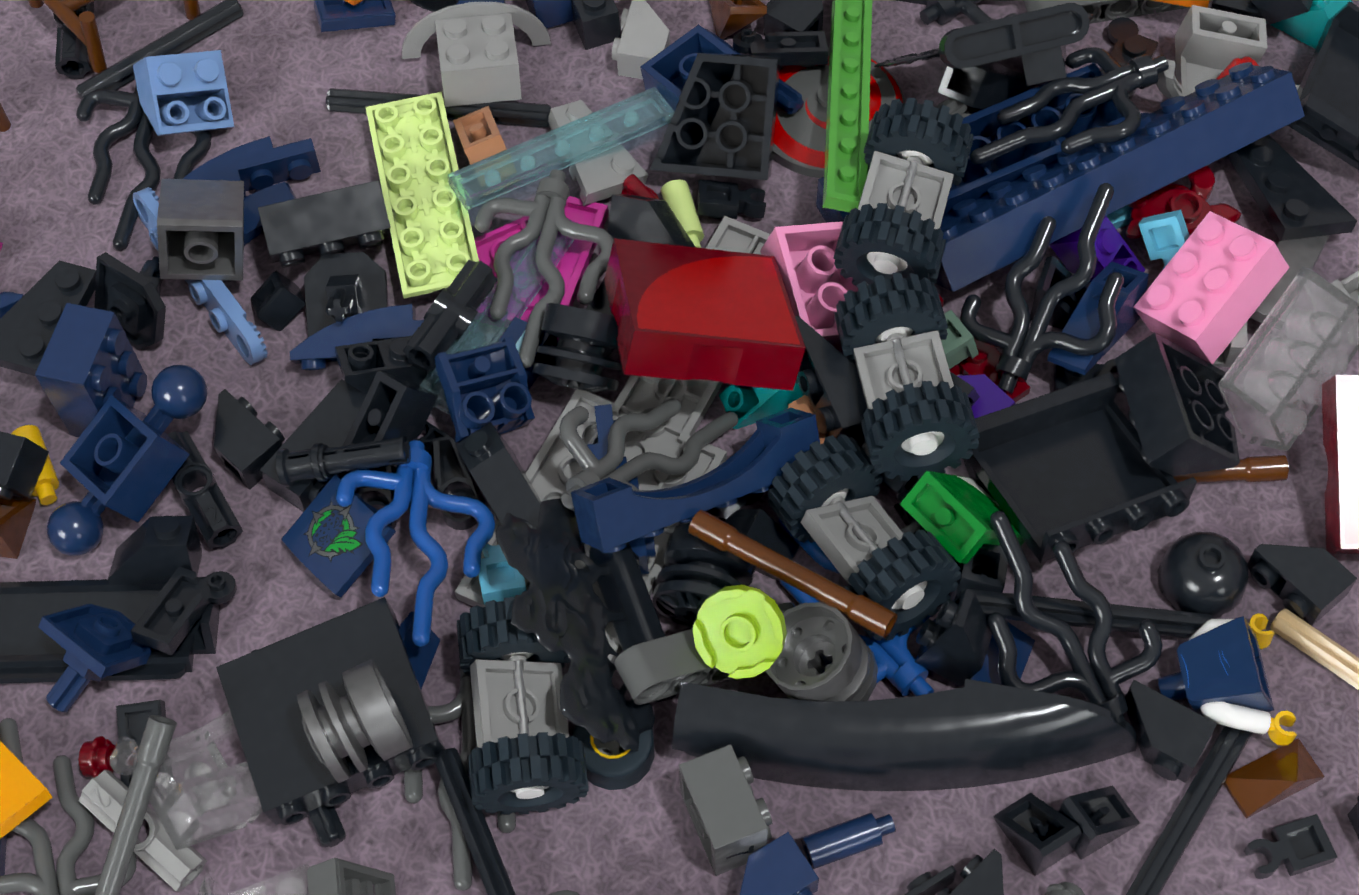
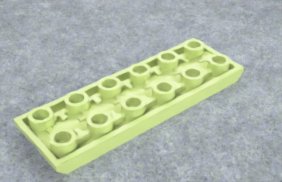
M442 92L366 107L384 203L391 227L390 233L403 297L405 299L432 293L443 288L446 289L451 285L468 260L478 262L479 258Z

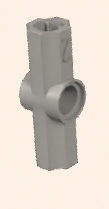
M104 770L98 776L92 778L84 787L78 801L114 833L128 787L111 771ZM148 806L144 819L149 824V835L143 842H140L137 838L133 852L176 892H181L204 870L203 868L207 860L170 827L169 821L164 814L154 811Z

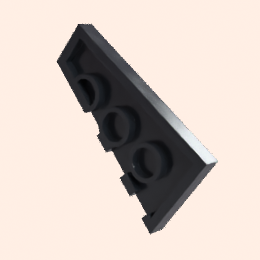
M1270 135L1227 155L1280 241L1351 233L1357 220Z

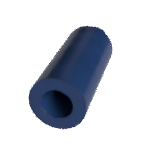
M868 813L801 837V841L809 864L813 869L882 845V836L896 832V828L890 814L875 819L872 813Z

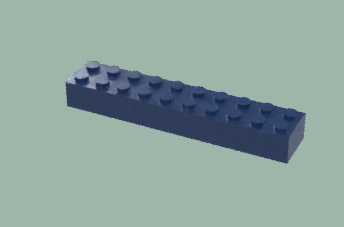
M1251 62L1236 65L1229 69V75L1219 80L1211 79L1195 86V92L1185 97L1176 96L1169 98L1160 104V109L1150 114L1141 113L1142 117L1139 128L1126 139L1111 143L1094 144L1073 154L1060 152L1057 155V160L1047 165L1038 164L1029 167L1022 172L1023 177L1011 183L1009 181L997 183L988 188V194L976 200L966 199L958 202L952 207L953 211L942 218L940 229L944 233L943 239H946V246L936 284L954 292L1024 257L1030 249L1040 221L1046 216L1053 217L1057 223L1050 243L1082 228L1097 189L1103 183H1109L1114 187V194L1105 214L1106 216L1305 117L1292 72L1274 69L1273 66H1255Z

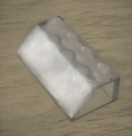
M1302 267L1218 383L1243 440L1248 444L1289 451L1322 404V384L1335 375L1344 374L1348 364L1359 350V304L1310 268Z

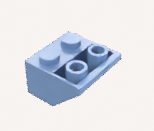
M221 50L149 56L133 64L139 102L157 136L234 127Z

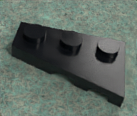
M59 260L0 318V367L35 376L66 303L87 306L95 291L96 270Z

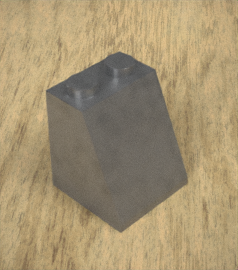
M161 180L157 216L160 279L243 281L244 181Z

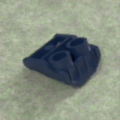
M512 336L505 337L502 341L453 354H446V352L438 353L434 357L436 371L444 389L447 406L456 431V443L461 442L490 422L500 435L525 426L535 419L531 407L532 398L527 385V374Z

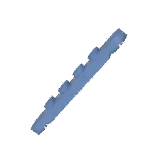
M147 187L133 193V202L141 221L149 231L154 247L158 250L157 216L159 197L156 196L154 190L152 191V188ZM185 279L196 304H203L208 310L211 323L216 331L225 333L249 365L267 358L266 344L261 343L264 339L263 337L258 338L261 333L259 330L257 331V327L253 326L252 322L246 320V312L222 280Z

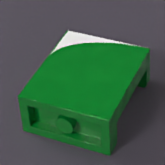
M926 471L900 503L927 532L929 531L935 536L939 543L959 563L967 564L983 544L1000 545L991 526L990 517L992 513L996 511L1003 512V510L972 478ZM1009 520L1020 546H1022L1025 541Z

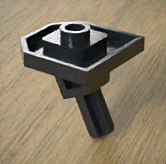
M106 252L97 257L94 308L115 312L130 344L138 350L153 345L164 338L166 306L160 297V288L164 279H160L159 257L154 256L152 260H147L140 273Z
M364 252L322 255L304 276L308 337L331 324L344 321L347 317L374 309L389 307L386 271Z

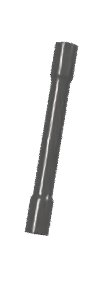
M150 715L137 753L136 767L94 895L120 894L160 767L165 762L177 725L172 719L159 715Z

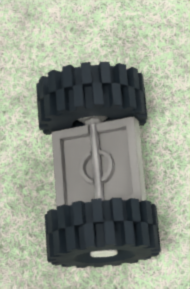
M907 98L905 104L900 99L892 100L890 106L885 103L880 106L879 112H875L864 148V159L866 164H870L858 209H852L850 214L844 218L834 253L836 269H841L840 274L845 279L852 277L853 285L857 286V284L866 281L868 285L875 282L874 277L883 275L884 280L891 279L892 273H902L903 278H907L910 273L917 274L919 281L925 277L930 280L932 286L936 284L946 246V239H943L944 233L940 229L952 184L957 186L961 182L962 177H964L973 143L970 125L968 123L962 124L963 117L959 113L950 115L949 107L942 104L940 108L933 106L934 101L925 99L924 104L917 103L916 98Z
M892 273L891 279L885 280L883 275L874 277L875 282L869 285L866 281L857 284V292L849 290L844 294L845 301H839L836 305L837 312H834V319L844 357L846 356L851 362L856 363L868 409L863 414L864 420H862L861 425L871 464L879 474L884 472L885 476L890 479H894L899 475L900 480L909 481L912 476L916 475L919 480L926 471L946 473L945 468L948 466L955 469L962 464L960 458L969 459L973 455L972 449H977L980 436L966 392L963 393L962 389L954 385L941 342V340H946L948 333L946 329H948L938 290L935 285H931L930 280L924 277L919 281L918 275L912 273L907 278H903L902 273Z
M842 434L837 439L832 435L825 437L823 444H820L817 440L810 444V450L804 453L800 450L795 454L796 460L792 464L787 462L781 468L783 471L782 476H775L772 484L774 488L768 491V497L770 498L768 500L769 506L795 539L797 538L799 542L803 543L807 539L810 543H817L849 584L844 587L845 589L854 594L863 595L898 614L895 625L885 640L893 639L896 633L900 637L907 634L909 628L912 626L918 628L924 624L923 619L929 615L933 617L939 612L937 607L951 597L948 594L956 591L959 585L956 581L961 579L960 567L929 531L926 533L924 530H917L913 534L911 531L903 533L873 497L878 495L880 491L878 484L882 483L883 477L875 471L870 457L852 437L848 438ZM864 628L871 638L873 637L878 641H881L883 638Z
M514 597L504 598V602L497 603L495 600L485 602V607L476 605L470 608V613H462L460 620H457L456 623L460 667L465 674H471L477 747L468 756L472 805H475V808L478 810L485 809L487 813L493 814L500 811L501 815H510L512 812H519V815L529 814V811L536 810L541 813L549 811L548 808L552 807L560 809L566 807V803L574 804L580 801L579 797L584 798L587 795V791H589L584 743L578 741L577 737H569L567 717L560 710V684L563 679L562 668L565 667V663H570L571 660L563 650L555 653L550 652L538 642L534 633H525L511 623Z

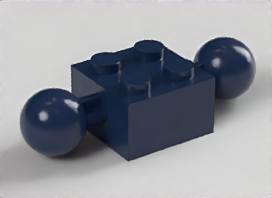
M172 365L163 369L153 381L151 394L155 405L147 416L115 396L111 395L60 462L89 492L81 502L72 501L64 503L57 507L50 515L47 523V535L55 549L69 556H81L95 549L103 536L104 525L100 515L106 507L137 523L141 520L190 455L164 431L173 419L192 417L204 406L208 393L207 385L203 376L197 370L187 365Z

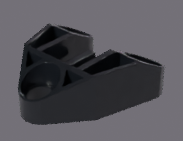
M427 421L421 432L425 436L417 440L424 443V450L434 460L435 481L438 491L448 495L464 496L478 500L469 472L455 446V440ZM389 465L366 470L396 473L397 469L396 465ZM370 487L357 488V493L361 498L377 510L390 504L394 498V490ZM442 511L447 525L455 530H466L477 524V520L471 515L464 518H455L449 512ZM396 521L390 523L393 528L396 527Z

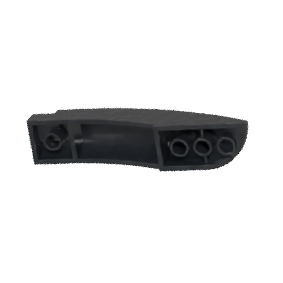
M965 679L962 688L919 696L871 701H808L772 698L682 682L675 715L672 749L684 751L694 757H700L731 744L737 758L742 756L746 758L753 778L773 782L859 791H929L1001 784L1037 778L1098 763L1136 751L1137 734L1128 721L1117 724L1116 719L1111 716L1110 710L1087 701L971 679Z

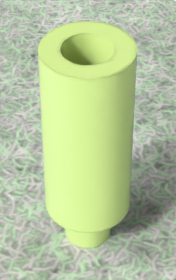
M681 179L669 181L661 188L662 198L668 203L695 247L701 248L700 242L704 238V233L688 183Z

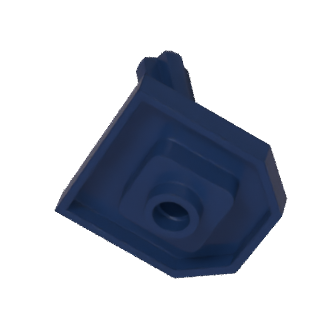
M86 604L42 616L38 628L66 650L63 661L69 665L47 694L46 700L58 711L65 713L69 711L91 680L100 682L104 677L147 664L151 655V647L134 642L131 629L135 623L119 611L93 604Z

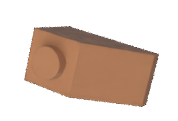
M489 106L453 120L481 190L487 187L495 188L502 186L511 177L517 175Z

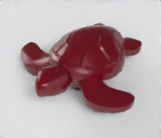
M1206 165L1188 174L1191 184L1190 189L1183 185L1170 184L1128 204L1127 206L1132 207L1133 210L1130 216L1132 221L1128 225L1126 236L1131 239L1142 237L1138 225L1142 218L1176 210L1182 211L1189 235L1193 233L1209 211L1234 223L1240 219L1241 213L1225 203L1208 204L1207 199L1213 191L1215 178L1211 169Z

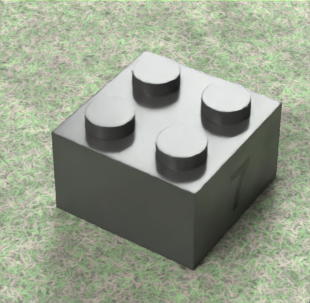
M730 744L679 764L681 795L715 876L747 864L748 856L767 845V840L772 838L769 825L773 823L764 799L759 798L755 800L750 785L754 782V778L744 756L737 758Z

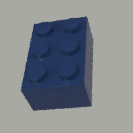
M66 303L35 376L70 435L80 437L111 395L133 407L136 398L142 397L145 393L147 375L115 312Z

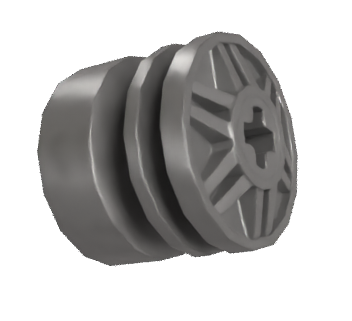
M822 602L803 603L786 610L783 613L787 630L784 648L772 666L766 670V673L790 699L868 701L876 686L878 666L872 650L866 645L865 641L858 635L857 631L837 608Z
M372 659L342 672L347 694L341 697L338 696L334 688L327 681L318 684L325 704L323 706H320L310 689L297 694L298 704L302 713V725L311 747L319 761L329 769L338 783L351 778L350 769L345 758L348 755L360 773L368 769L364 747L370 744L384 761L413 747L401 713Z

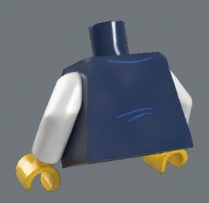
M1258 613L1253 615L1249 623L1244 616L1236 619L1207 620L1188 641L1180 644L1177 648L1181 671L1158 678V685L1162 695L1174 701L1187 698L1196 713L1217 724L1263 735L1268 731L1269 738L1275 744L1281 746L1291 744L1297 736L1295 732L1285 731L1280 726H1293L1296 717L1292 712L1281 711L1275 718H1272L1269 714L1270 711H1274V706L1260 649L1267 648L1271 644L1274 631H1262L1266 629L1269 621L1264 614Z

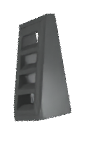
M332 858L313 865L307 870L309 895H374L373 885L375 895H396L394 875L385 871L338 858Z

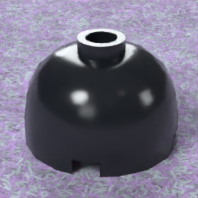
M1195 531L1181 536L1166 550L1157 571L1158 587L1162 595L1163 593L1176 611L1210 614L1215 619L1220 618L1223 614L1230 612L1239 605L1249 579L1248 564L1241 550L1227 537L1214 532Z

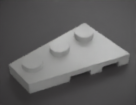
M582 100L551 108L548 123L560 151L567 155L570 162L569 172L572 180L578 181L581 188L579 196L583 206L612 197L615 194H621L625 188L623 182L631 174H635L645 185L648 173Z

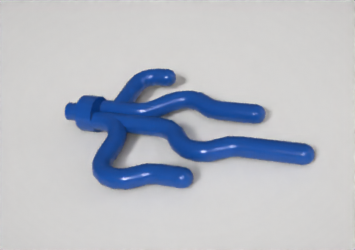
M413 440L409 442L411 450V461L409 464L397 465L396 473L373 470H355L350 472L340 480L336 500L340 506L348 507L352 504L355 489L358 487L394 490L393 501L373 514L365 528V541L374 557L371 591L377 597H384L389 591L392 564L391 550L383 537V529L388 524L399 519L407 511L411 501L409 517L410 536L417 548L428 557L431 563L430 569L420 579L417 587L412 632L413 643L416 646L424 647L429 643L431 637L434 592L446 578L449 567L446 552L427 531L428 505L446 512L471 515L477 520L478 527L467 539L464 550L463 572L469 578H475L481 571L482 550L493 537L495 520L488 506L479 500L464 496L448 495L436 490L431 484L432 457L424 450L425 445L423 442Z
M779 519L781 527L816 563L826 570L840 574L816 542L810 543L808 539L805 543L799 542ZM780 580L781 585L799 604L820 602ZM927 616L925 619H923V622H925L931 616ZM915 626L909 628L907 634L900 637L896 633L893 639L887 641L885 638L878 641L873 637L871 639L867 636L859 635L874 653L878 666L876 684L886 677L902 696L909 695L911 692L915 696L934 693V689L925 681L929 674L928 670L915 662L916 658L908 649L907 641L911 633L917 629Z

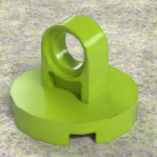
M746 585L726 586L710 595L699 609L692 630L695 648L704 663L712 669L715 666L721 672L728 673V677L735 679L755 677L768 670L783 651L787 635L784 615L775 600L760 589Z

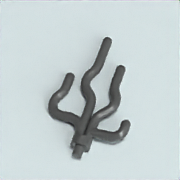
M557 169L551 170L549 178L539 181L534 202L506 197L494 198L481 206L475 220V228L479 232H486L489 230L496 214L506 213L529 217L526 227L501 243L495 253L493 267L498 284L490 307V315L495 320H500L506 315L513 291L514 274L510 265L511 257L518 250L530 245L538 238L541 232L536 249L535 263L540 274L547 281L549 290L535 304L528 320L519 352L524 368H529L534 363L537 346H539L542 335L541 327L546 304H560L564 296V279L551 260L558 232L575 240L596 243L600 247L599 256L587 266L580 283L577 299L584 305L592 302L598 280L607 271L614 240L604 229L577 224L566 218L565 206L570 189L564 182L566 174Z
M672 398L646 414L628 413L619 417L609 430L607 454L599 460L577 432V427L588 420V410L582 406L572 409L561 420L559 427L560 436L566 448L583 470L567 481V491L561 495L563 505L568 509H573L572 491L608 477L632 486L633 490H639L628 482L646 470H657L673 475H680L690 471L698 463L701 451L706 445L737 425V414L733 411L725 412L695 432L686 441L683 453L678 458L668 457L660 453L646 452L617 468L623 461L626 434L629 431H648L660 426L680 412V401ZM677 522L664 527L663 533L671 534L676 526L685 523Z
M459 662L460 689L456 698L448 704L427 707L434 724L453 721L461 716L462 751L460 757L468 773V756L477 747L471 674H465ZM408 769L404 771L405 799L413 804L418 803L423 797L422 769ZM440 779L438 789L439 802L452 827L454 886L458 890L465 891L472 885L471 852L442 779ZM497 811L498 828L501 832L510 833L515 829V812H512L510 815H501L500 811Z
M5 718L0 722L1 742L23 763L17 723L12 718ZM65 755L57 756L54 759L53 771L59 801L62 808L75 821L76 831L57 858L55 871L52 846L46 830L30 818H26L12 831L24 836L31 843L36 875L32 873H12L0 876V895L23 891L34 895L95 894L101 874L77 879L75 872L76 861L87 849L94 836L95 821L92 813L78 801L79 797L76 792L72 764ZM134 852L122 887L132 879L136 871L137 858Z

